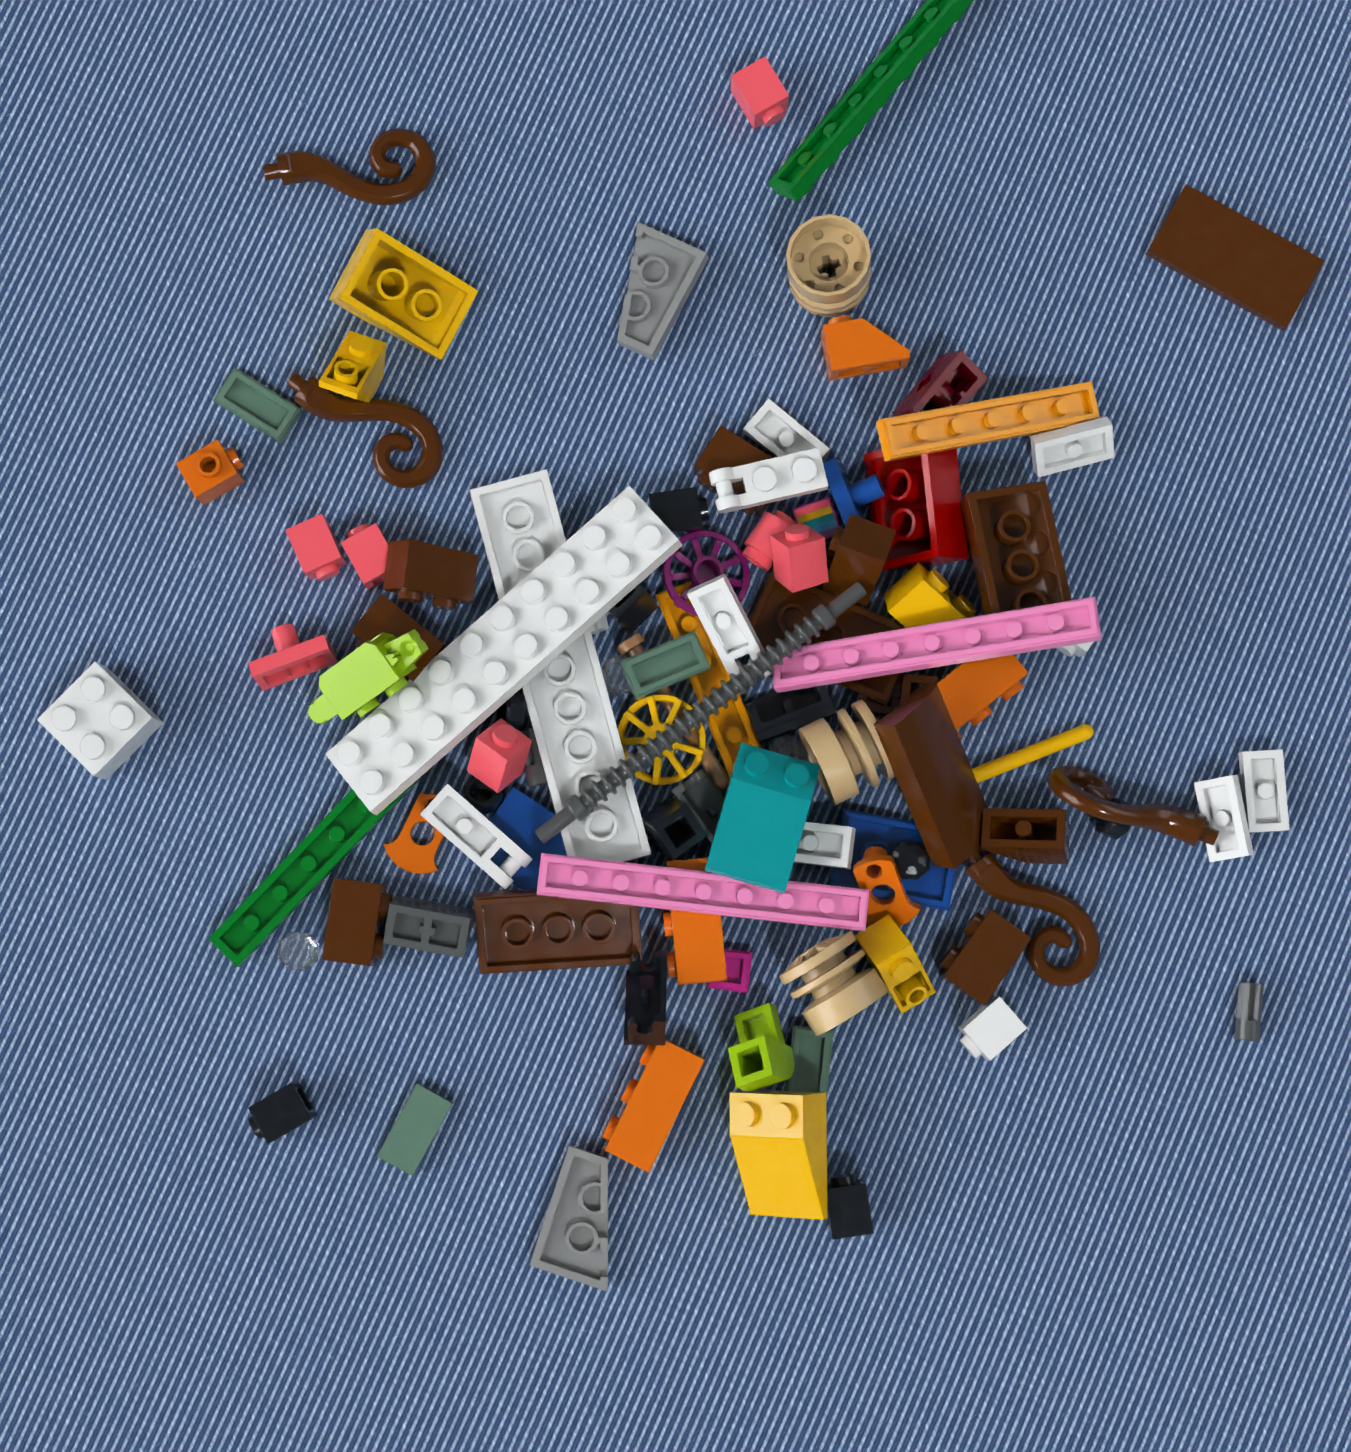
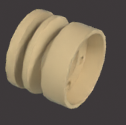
M827 214L813 217L797 228L789 240L786 252L790 291L797 303L811 314L824 317L844 315L857 307L867 294L871 279L869 241L860 226L846 217ZM830 268V271L836 273V276L829 278L827 273H823V269Z
M862 699L851 705L855 723L844 708L836 712L840 730L834 732L824 718L798 729L802 745L810 763L820 765L817 778L834 806L859 794L856 775L860 773L872 787L880 784L875 766L878 767L887 781L896 777L874 726V723L879 719L872 714Z
M852 930L843 935L828 937L797 956L786 971L779 975L784 985L798 977H801L804 981L803 984L790 993L792 999L809 993L814 997L815 1000L804 1009L802 1015L815 1036H819L845 1022L876 1002L889 991L875 967L856 973L853 966L865 955L863 948L856 950L848 956L842 951L857 940Z

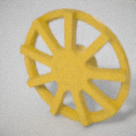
M665 694L650 695L631 705L623 714L618 726V733L626 760L629 757L625 745L644 744L646 746V739L648 737L652 740L657 737L655 733L657 730L663 732L666 730V723L673 724L674 717L677 716L680 708L688 709L689 711L693 708L682 699ZM657 701L674 704L665 722H661L656 706ZM648 704L653 723L651 726L634 715L639 708ZM630 721L640 728L645 735L643 737L625 738L628 722ZM700 723L701 728L698 730L699 747L675 742L672 744V751L666 749L662 752L664 757H667L678 773L677 775L661 777L662 759L657 756L654 761L653 776L645 772L641 773L640 771H637L635 776L653 785L672 784L688 777L698 767L705 752L706 734L703 723ZM675 749L696 755L686 769L683 768L675 756Z

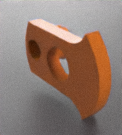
M419 794L398 838L392 843L384 844L391 860L400 868L411 873L429 874L439 871L435 863V856L445 836L432 826L434 838L429 844L421 846L412 839V830L416 824L420 822L429 823L420 814L437 794Z
M879 846L867 848L863 853L862 860L853 865V873L859 888L869 890L866 925L871 926L888 914L898 927L910 922L921 910V904L912 901L906 894L893 856L887 855V851ZM884 884L893 888L895 894L889 899H880L874 896L872 889L875 886Z

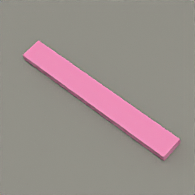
M1096 597L801 645L802 650L800 652L796 649L792 651L793 657L791 659L788 657L782 659L784 662L782 666L778 664L773 666V687L779 693L1101 641L1102 635Z
M541 853L537 895L855 931H866L869 890L788 881L786 891L783 894L707 871Z

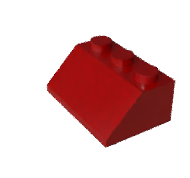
M882 449L864 454L866 478L877 474L886 496L869 503L870 519L874 523L896 530L882 571L912 569L918 562L924 567H935L969 559L965 522L960 503L962 501L957 450L951 449L887 462L884 460Z

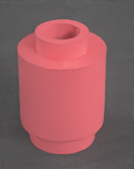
M776 510L774 514L765 512L744 542L746 548L741 553L742 556L758 568L768 572L773 565L770 535L782 532L787 526L796 524V522L779 510Z

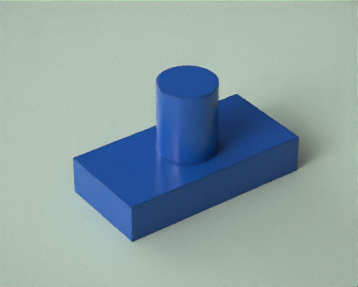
M833 458L823 463L829 488L845 526L850 514L864 518L860 507L886 496L877 474L850 484L841 461Z

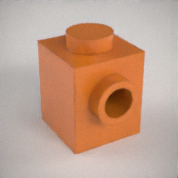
M218 439L175 463L195 498L203 505L208 504L245 482L239 472L240 469L245 467L233 446L226 449Z

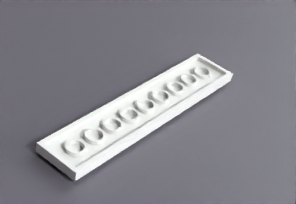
M547 469L470 490L499 600L566 542ZM590 628L522 687L556 814L566 807L565 801L574 794L580 796L582 788L590 789L592 787L590 784L592 780L596 783L601 780V773L608 775L610 773V766L617 768L619 766V759L626 761ZM630 778L625 781L626 787L620 785L616 788L617 794L609 793L607 795L608 801L600 800L597 809L591 807L589 809V816L582 821L576 819L561 831L567 856L630 862L652 855Z
M628 486L434 657L414 682L409 679L408 685L383 702L325 755L368 810L377 816L683 546L682 543L637 493Z

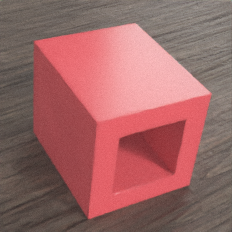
M766 56L731 75L730 91L753 129L763 124L766 127L774 125L785 116V112L788 110L789 94Z
M323 514L285 530L302 570L310 580L315 578L318 581L330 579L340 573V567L347 564L329 521Z
M368 523L361 524L347 533L348 538L340 543L363 584L370 591L384 583L389 543L376 523L371 526Z
M792 524L787 526L784 531L770 535L774 579L794 593L829 582L825 537L806 524Z
M500 718L475 738L467 771L496 793H499L523 773L532 740Z

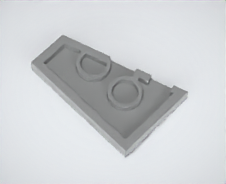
M637 222L634 256L631 257L629 268L631 273L628 291L624 297L617 341L620 346L655 361L709 258L707 252Z
M569 1144L529 1266L608 1292V1157Z

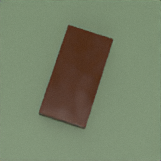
M1187 184L1182 189L1145 254L1282 331L1288 327L1325 261Z
M772 569L749 621L764 650L767 652V645L775 646L776 638L784 639L786 637V630L793 632L795 630V623L802 625L804 623V616L812 617L811 612L820 604L826 606L837 595L824 591L817 586L792 593L774 579V569ZM854 604L835 619L836 624L827 631L821 629L819 631L820 637L813 635L810 639L811 644L903 629L905 627L898 622ZM901 673L835 684L856 694H861L876 703L887 706Z
M537 889L474 893L473 900L480 974L630 965L631 956L636 952L640 954V962H642L639 906L537 895Z

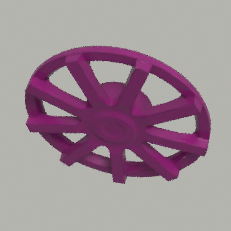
M708 530L693 531L678 538L682 544L690 540L696 561L690 560L677 550L663 563L662 582H664L670 598L674 601V605L698 617L694 607L686 602L689 589L724 574L725 569L740 562L743 569V580L727 578L731 586L741 589L737 596L741 603L749 588L750 571L748 562L742 556V551L737 544L720 533ZM698 537L716 539L710 556H703ZM724 542L737 556L721 563L716 558ZM672 558L689 568V571L685 573H670ZM690 580L691 585L679 596L672 581Z

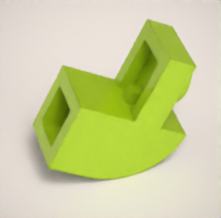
M766 1003L734 1015L740 1044L729 1047L728 1053L736 1088L746 1092H754L790 1079L793 1076L795 1067L793 1048L785 1044L776 1005Z

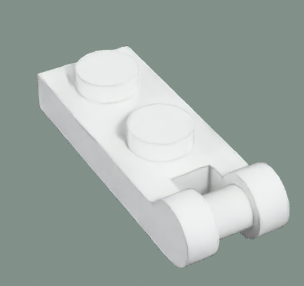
M819 447L709 472L711 486H716L718 499L715 500L718 513L733 512L828 489ZM743 481L745 493L734 495L732 483Z
M725 573L689 589L687 596L729 675L730 673L739 674V666L744 668L749 666L748 663L743 665L738 660L739 657L749 654L751 659L755 661L758 659V652L766 653ZM769 671L764 673L765 677L772 674Z
M449 784L438 793L420 814L505 890L513 883L512 876L521 866L526 868L533 860ZM501 847L509 856L498 867L490 859Z

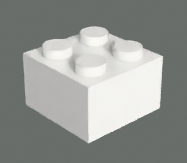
M94 662L37 719L93 776L105 780L164 723L108 667Z

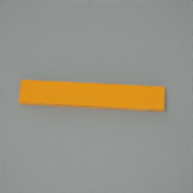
M1090 381L883 418L876 422L884 460L887 462L1048 432L1099 419L1100 413L1093 384Z
M691 581L674 587L679 596L688 589ZM667 591L656 594L655 597L673 640L695 631L711 667L708 671L689 678L697 700L701 703L703 701L702 695L710 696L712 694L711 688L719 689L721 687V680L725 682L730 680L729 674L699 617L685 612L680 607L677 608ZM688 598L686 602L692 605L690 599ZM739 693L736 695L737 701L729 700L727 702L728 708L720 707L718 709L719 715L711 714L709 716L710 722L707 723L729 777L731 776L741 743L761 748Z

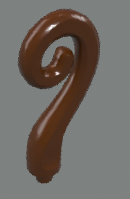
M396 128L387 130L377 136L370 147L369 153L370 166L374 172L380 177L392 179L401 176L403 170L399 163L386 159L388 150L393 147H404L411 151L415 160V168L410 176L396 183L377 184L366 181L322 155L304 151L276 154L277 163L263 165L266 181L281 178L284 186L304 182H320L363 202L376 205H397L417 197L429 186L435 174L436 159L430 144L421 135L411 130Z
M295 373L288 381L287 385L297 393L294 401L303 409L319 418L333 422L389 421L406 427L417 436L423 448L422 458L415 467L409 470L395 468L391 464L389 456L394 450L410 452L413 449V441L410 437L400 432H393L381 437L376 443L373 450V465L380 477L387 483L400 488H415L424 485L439 472L443 461L441 437L433 423L418 410L406 404L389 400L371 399L367 403L352 398H345L333 391L319 387V380L315 377L307 381L298 373Z
M1060 766L1052 769L1048 775L1047 783L1049 788L1057 797L1091 816L1157 831L1179 839L1193 847L1198 840L1213 846L1219 834V830L1205 825L1206 816L1185 808L1158 803L1129 805L1111 802L1114 796L1112 787L1103 778L1088 770L1074 766Z
M978 848L967 858L970 864L964 868L965 871L987 894L1010 904L1051 912L1063 918L1075 932L1079 942L1077 958L1071 964L1063 967H1056L1050 964L1045 958L1044 951L1050 943H1054L1061 948L1070 947L1072 940L1068 932L1060 926L1049 925L1041 927L1034 933L1029 941L1027 955L1032 970L1039 978L1051 985L1065 987L1076 985L1090 977L1097 966L1100 956V941L1092 919L1078 903L1052 889L1014 878L1004 869L992 852L988 851L983 854Z

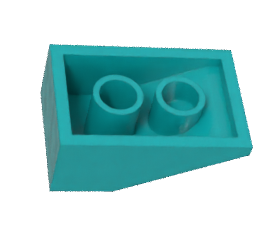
M741 743L732 768L704 871L784 894L812 801L820 765Z

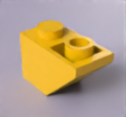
M349 330L321 376L319 387L369 403L384 377L387 343Z
M919 562L884 593L887 611L905 628L975 617L974 614L977 612L968 598L962 594L957 597L948 589V582L937 570L932 569L929 572Z
M889 914L867 927L866 931H861L855 935L860 948H863L867 961L872 968H876L889 989L888 994L902 1014L936 993L912 944Z

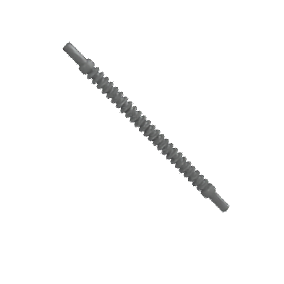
M856 582L826 606L823 604L818 605L812 610V617H803L804 623L802 625L795 623V630L793 632L786 630V637L784 639L776 638L775 646L767 645L766 653L758 652V659L755 661L749 659L748 667L739 666V674L730 673V680L728 682L721 680V687L719 689L711 688L712 694L710 696L702 695L703 701L701 703L693 702L694 708L692 710L684 709L683 717L675 716L674 724L666 723V730L663 732L657 730L655 732L657 736L655 739L652 740L648 737L646 739V746L637 745L638 751L635 754L628 752L629 758L626 761L619 759V766L617 768L610 766V773L608 775L601 773V780L596 783L592 780L590 782L592 786L590 789L582 788L580 796L574 794L565 801V808L534 831L538 838L545 844L576 819L578 821L585 819L590 815L589 809L591 807L597 809L600 800L608 801L607 795L609 793L617 794L616 788L618 786L626 787L625 781L628 778L635 780V773L637 771L644 773V766L646 764L653 766V759L658 756L662 759L664 757L662 753L664 750L672 751V744L675 742L681 744L682 736L691 737L690 731L693 728L700 730V723L702 721L709 723V716L711 714L718 716V709L720 707L728 708L727 702L729 700L737 701L736 695L738 693L746 694L747 686L755 687L756 679L764 680V673L767 671L773 673V666L776 664L782 666L784 664L782 659L785 657L791 659L793 657L792 651L795 649L800 652L802 650V643L811 644L810 638L813 635L820 637L819 631L821 629L827 631L836 624L835 619L867 595L862 585Z

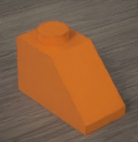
M849 315L838 316L830 319L828 324H824L822 327L821 341L829 381L907 368L910 360L909 349L863 318L852 320V317Z

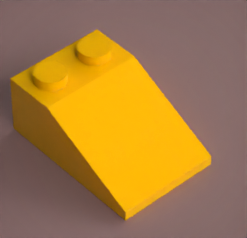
M374 228L365 230L328 300L365 322L442 360L478 290L380 229Z
M757 1090L754 1092L739 1091L729 1093L730 1138L750 1214L817 1220L828 1219L826 1092Z

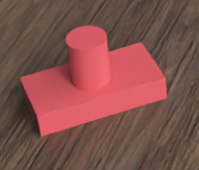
M283 624L271 631L277 652L251 661L248 665L253 679L265 691L337 664L338 660L333 647L324 634L300 643L294 625Z

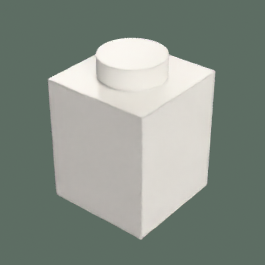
M993 996L958 1027L964 1035L959 1041L975 1059L982 1055L984 1059L991 1061L1024 1032L1027 1027L1001 997Z

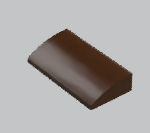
M1046 481L971 492L964 496L960 503L984 615L1072 600Z
M931 683L874 723V726L933 866L955 869L981 846L983 808H987V805L939 687L936 683Z

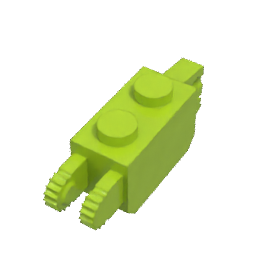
M415 629L397 638L393 634L380 633L319 676V688L323 695L308 706L309 709L307 711L309 713L307 715L317 724L326 723L337 715L344 720L355 712L360 718L380 705L376 698L377 696L385 692L388 697H391L409 684L405 676L417 668L414 663L429 648Z

